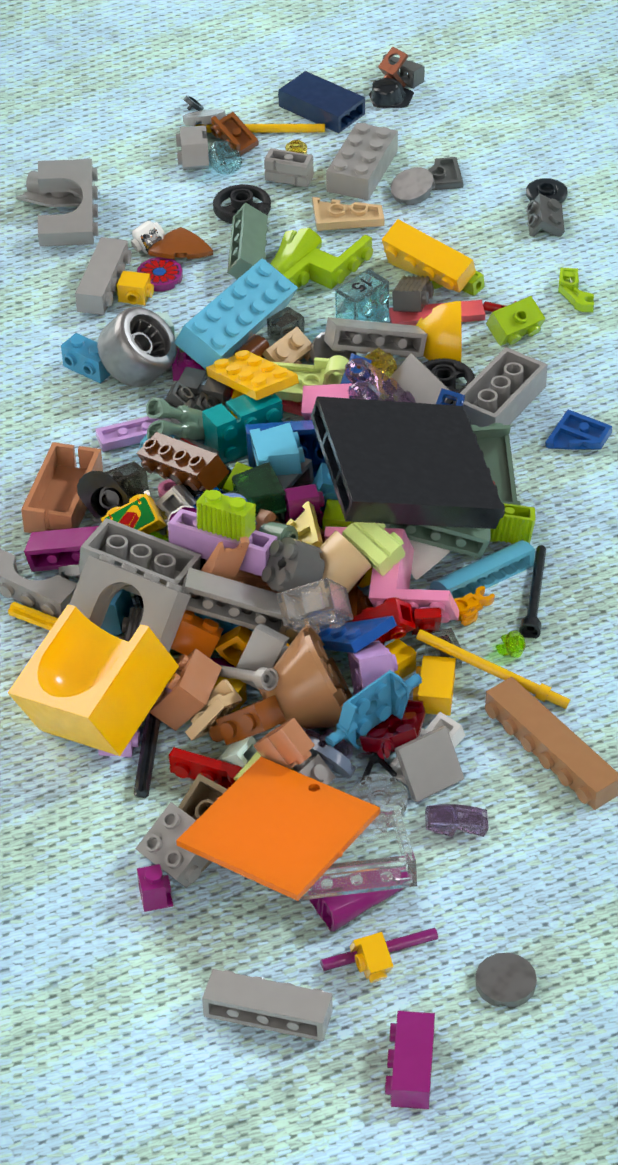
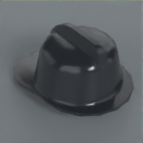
M382 78L373 81L372 91L369 93L373 106L377 108L408 107L414 95L413 91L403 88L402 84L393 78Z
M90 471L79 479L77 485L78 496L96 519L106 516V513L114 507H122L129 503L125 489L108 473Z

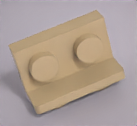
M295 327L266 349L262 355L270 362L302 364L301 360L303 358L306 361L311 359L312 343L298 327Z
M227 679L222 680L212 690L207 704L191 719L192 725L185 731L191 741L209 734L210 728L217 725L216 719L230 713L243 700Z

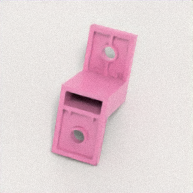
M325 527L324 537L327 540L335 530L342 535L347 527ZM384 528L389 534L395 532L403 540L404 544L402 547L405 551V557L396 565H393V568L384 576L380 575L372 567L369 600L373 607L383 604L384 600L396 597L410 603L413 612L415 609L441 608V623L458 620L459 609L449 590L409 589L414 548L404 529Z

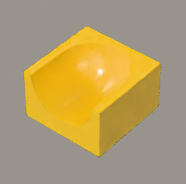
M68 604L16 679L8 694L39 730L121 756L179 665L149 626L140 624L128 642L104 631L85 617L76 606Z

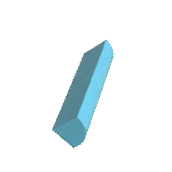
M520 540L431 582L430 589L449 590L454 599L462 598L470 592L475 594V590L480 586H484L487 589L533 567L535 548L528 542Z

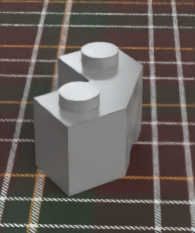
M206 126L180 127V133L176 134L177 147H181V151L177 152L178 165H182L183 170L209 169Z

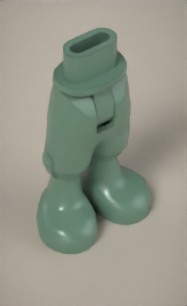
M153 397L148 401L146 413L149 418H172L180 423L176 424L166 420L154 421L147 429V439H150L158 432L166 436L176 435L179 439L205 440L202 410L190 408L186 405L174 408L167 401L158 397Z

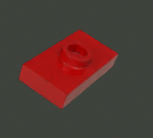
M441 608L415 609L413 616L416 629L412 630V635H417L420 629L430 634H439L442 619Z

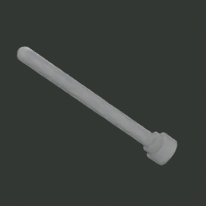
M219 665L222 667L219 674L220 677L254 682L258 689L271 691L277 686L279 677L277 671L273 668L261 667L256 671Z

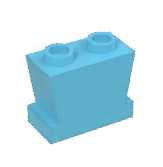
M290 422L260 431V428L250 430L252 451L261 481L271 480V476L302 474L301 463L305 462L303 448L300 447L298 432L292 431Z

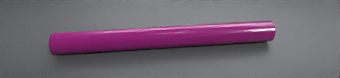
M434 927L385 942L389 953L437 940L438 933ZM349 951L321 959L320 963L323 971L355 963L357 951Z

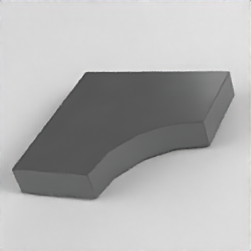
M457 157L436 158L434 165L428 169L435 181V188L432 190L463 188V179Z

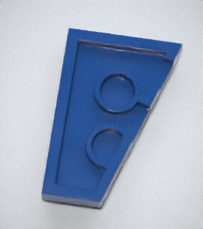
M393 616L335 625L327 624L317 629L316 632L324 643V650L356 653L397 626Z

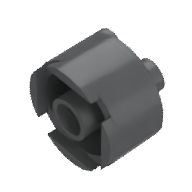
M290 537L283 538L280 541L274 540L269 548L270 555L267 565L262 572V580L267 582L268 586L275 591L301 599L310 596L307 593L311 589L316 590L323 577L325 562L323 559H320L319 552L322 553L321 549Z

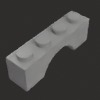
M0 549V593L6 598L11 597L20 601L24 606L33 607L45 614L59 618L66 606L70 604L77 583L59 575L46 580L23 578L17 574L15 555Z

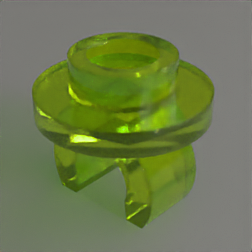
M515 630L502 635L501 640L504 644L495 646L500 655H510L512 658H518L525 650L526 643L521 633Z

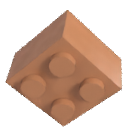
M194 649L188 656L184 654L177 661L178 669L149 711L175 731L207 704L222 669L221 666L197 649Z

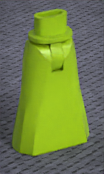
M309 227L301 228L298 232L294 230L285 231L277 254L270 264L283 275L315 248L320 249L322 247L321 237Z

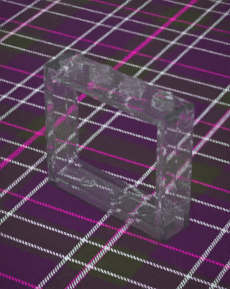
M400 809L381 811L353 843L396 838L402 856L332 864L300 900L417 887L416 859ZM393 827L394 832L387 833V828ZM407 871L408 878H401V872Z

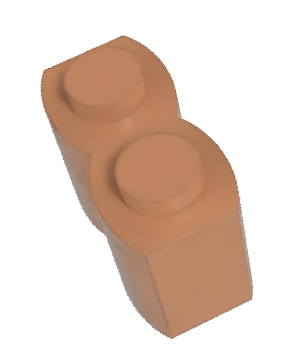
M292 718L267 733L253 746L261 757L291 769L296 764L299 765L312 755L309 750L315 745L295 718Z

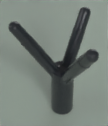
M365 752L358 754L359 759L369 758L360 781V786H365L373 765L379 763L391 776H397V772L384 759H381L377 753Z

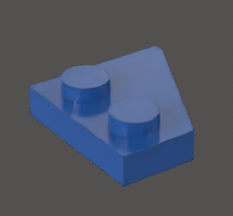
M568 409L546 440L545 447L548 449L601 450L612 434V426Z

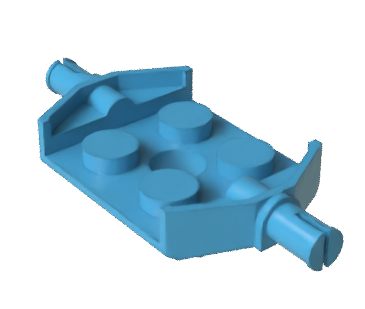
M389 670L347 700L342 706L339 723L336 725L337 730L325 737L327 745L334 747L344 739L359 750L360 746L356 744V740L360 736L366 735L372 728L388 719L392 714L401 719L409 699V693L413 688L422 683L420 675L414 673L404 681L399 675Z

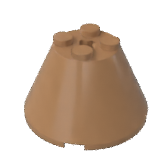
M306 625L301 629L274 665L273 669L277 671L279 677L277 686L271 691L259 689L264 699L273 695L276 696L286 720L285 722L295 718L302 729L334 728L339 723L343 704L353 696L332 657L328 659L323 648V641L310 625Z

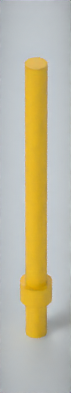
M196 124V125H195V126H206L207 133H212V131H211L212 124H208V125ZM245 124L252 133L325 132V124Z
M420 629L417 634V640L504 681L513 677L540 701L545 702L547 700L566 709L571 700L552 691L550 686L532 682Z

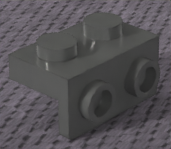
M539 193L535 200L529 202L526 209L529 236L535 237L539 230L542 229L557 237H561L565 232L562 204L556 199H550Z

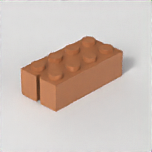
M52 442L21 509L24 532L31 533L79 528L87 507L78 496L77 485L79 479L85 473L90 471L103 472L101 449L79 446L80 468H77L74 445Z

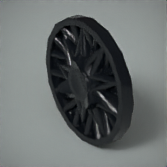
M552 178L536 179L526 187V196L530 201L535 200L540 193L562 203L568 195L565 184Z

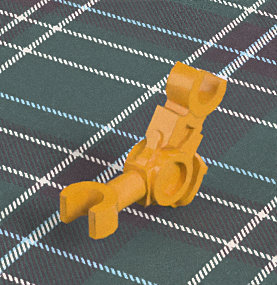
M480 586L475 590V594L470 592L462 598H455L454 600L459 609V618L456 621H461V624L464 626L476 622L479 614L478 611L482 610L483 606L493 604L495 595L492 593L489 596H483L485 594V587Z

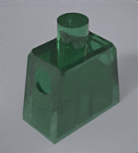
M270 462L232 477L233 491L226 493L240 494L248 502L256 504L255 517H257L260 509L271 511L274 514L287 512L285 492Z

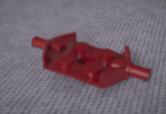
M408 700L401 719L392 714L388 719L372 728L366 737L360 736L363 750L365 752L377 753L381 759H385L386 756L387 759L390 756V752H395V748L418 738L426 715L423 701Z

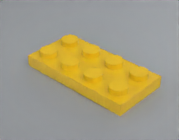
M248 350L238 351L235 353V356L228 359H218L213 365L206 367L208 377L255 400L262 399L299 383L296 373L261 356H257Z

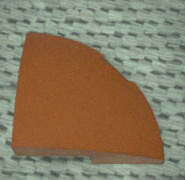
M179 227L163 236V239L153 244L148 250V255L167 259H175V257L195 259L213 255V250L199 236L185 228Z

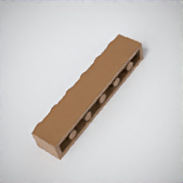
M513 677L486 691L485 711L492 719L496 718L503 725L507 734L514 735L527 752H532L539 758L544 768H550L564 786H569L576 792L578 799L582 803H587L596 810L618 796V772Z

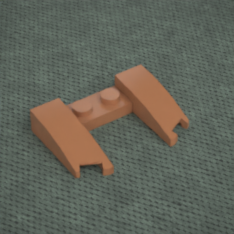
M241 537L238 546L233 549L224 548L223 541L219 542L201 571L285 595V593L271 589L267 582L262 580V576L239 570L250 544L248 537Z

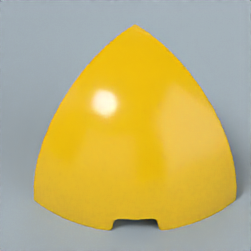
M454 301L434 307L430 315L424 319L420 318L416 326H419L427 333L423 356L430 361L444 358L460 361L461 363V301Z

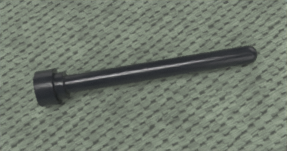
M539 545L536 548L527 616L520 622L519 633L525 638L536 639L541 634L542 624L537 616L546 557V547L543 545Z

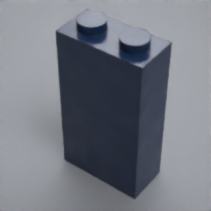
M304 71L278 90L279 107L316 124H325V128L338 134L365 115L364 96L307 71Z

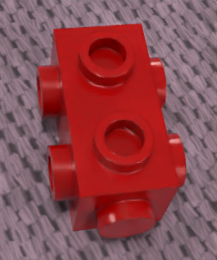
M396 597L384 600L383 604L362 610L361 614L352 617V621L355 622L393 616L397 626L374 640H379L383 645L392 639L403 638L406 636V633L416 629L411 604Z

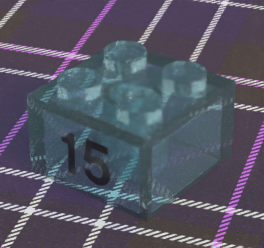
M367 269L336 289V318L385 322L389 317V281L372 270Z

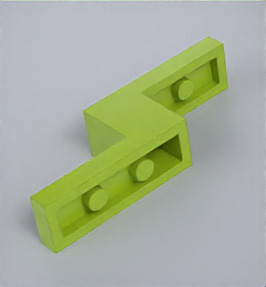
M363 235L339 257L315 248L283 275L298 288L302 285L305 286L311 280L329 289H333L337 284L343 283L351 272H356L365 260H370L373 255L372 237Z

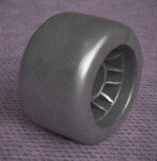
M132 307L122 311L104 327L97 343L99 357L106 370L121 383L132 387H143L154 382L171 367L177 355V345L174 343L176 339L169 325L159 315L142 307Z

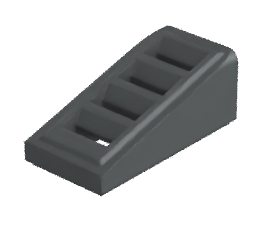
M392 56L389 63L394 65L400 58ZM406 60L397 74L406 86L414 89L424 82L425 67Z

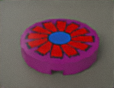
M149 259L141 263L137 268L139 273L150 274L151 284H154V292L171 290L175 288L178 282L179 284L182 282V267L172 259Z

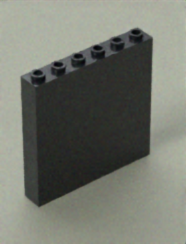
M317 396L311 419L345 522L497 528L500 518L504 516L505 507L500 500L497 486L494 485L490 469L484 460L483 451L480 450L477 436L472 430L470 418L467 417L463 406Z

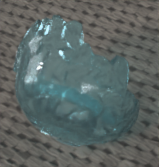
M216 141L209 150L210 165L220 174L229 175L235 173L242 167L240 152L230 148L229 141Z

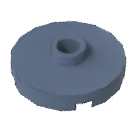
M311 737L310 739L315 745L309 750L312 754L311 756L314 757L319 754L331 771L343 777L351 778L356 770L351 761L330 745L319 746V739Z

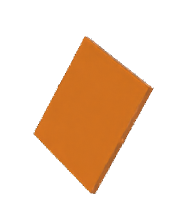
M260 757L230 788L217 798L176 840L177 846L299 901L380 814V807Z

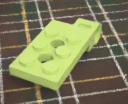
M336 355L330 357V359L315 357L314 365L273 362L296 373L299 380L298 384L275 394L281 400L301 402L303 386L340 384L349 360L344 356Z

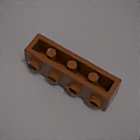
M158 432L145 441L143 447L136 453L142 461L141 466L148 473H156L166 480L169 478L179 485L185 484L194 491L200 490L205 492L206 490H213L229 473V470L218 454Z

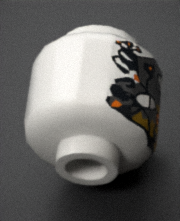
M146 221L132 231L133 240H131V244L137 252L142 250L145 254H148V250L152 245L163 239L165 232L157 222Z

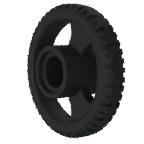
M247 184L233 185L222 189L216 194L213 199V210L222 221L232 224L233 216L245 202L268 215L271 210V199L266 191L257 186ZM253 197L259 199V200L262 201V202H261V203H255V202H253ZM226 199H231V205L221 206Z
M442 358L423 363L447 388L456 393H460L475 378L473 371L466 364L460 363V361ZM464 377L467 381L466 385L460 390H456V379Z

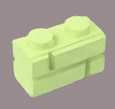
M351 523L343 531L342 535L370 562L380 575L384 576L393 568V565H396L405 557V551L402 547L404 544L403 540L395 532L389 534L384 529L386 527L384 523Z

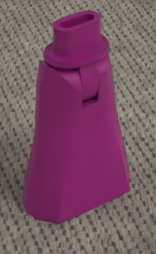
M404 863L395 866L391 864H378L349 874L318 879L307 893L309 901L326 923L328 929L336 931L366 910L402 891L404 885L413 882V878Z

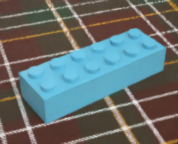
M262 258L183 326L174 343L206 370V367L213 365L216 360L228 359L250 337L261 330L288 306L298 287Z

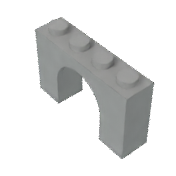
M92 159L38 161L40 193L69 192L77 195L82 200L79 207L70 213L38 215V239L40 246L94 244V236H98V222H94V218H98V204H94V200L98 199V188L94 186V181H98L97 168H93Z
M100 554L99 558L88 555L69 605L76 606L85 617L101 628L109 604L115 594L125 587L134 586L141 594L144 604L140 624L149 626L169 652L191 595L181 592L183 587L170 581H167L166 585L159 583L160 577L148 572H145L143 576L137 574L138 568L126 563H122L121 567L114 564L116 559Z

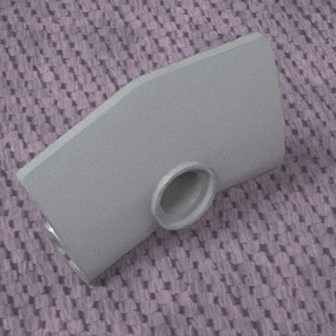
M30 171L27 176V192L16 196L17 200L48 207L79 206L82 202L77 195L69 192L40 193L37 171Z

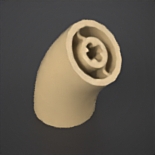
M336 530L320 547L322 553L319 552L320 559L324 560L325 568L317 589H311L307 593L310 596L304 599L286 595L293 598L292 611L302 619L310 622L321 623L328 621L349 591L372 567L370 562Z

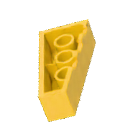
M399 219L396 220L382 238L388 263L420 277L422 275L424 277L428 276L430 281H434L449 290L460 293L476 273L473 259Z

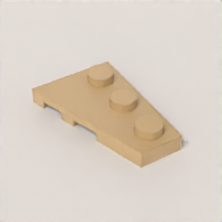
M312 197L317 231L384 226L382 205L360 202L346 205L340 204V200L332 199L331 203L321 202L318 197Z

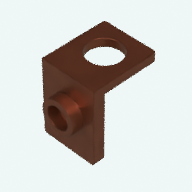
M392 47L378 66L385 75L383 78H393L401 83L404 88L406 84L397 72L408 58V55ZM394 55H399V61L391 65L389 63L390 58Z

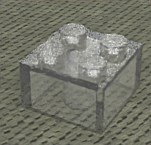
M329 578L277 594L283 625L295 632H300L303 627L310 625L319 634L320 629L327 627L331 629L344 626L346 621L353 619L347 589Z

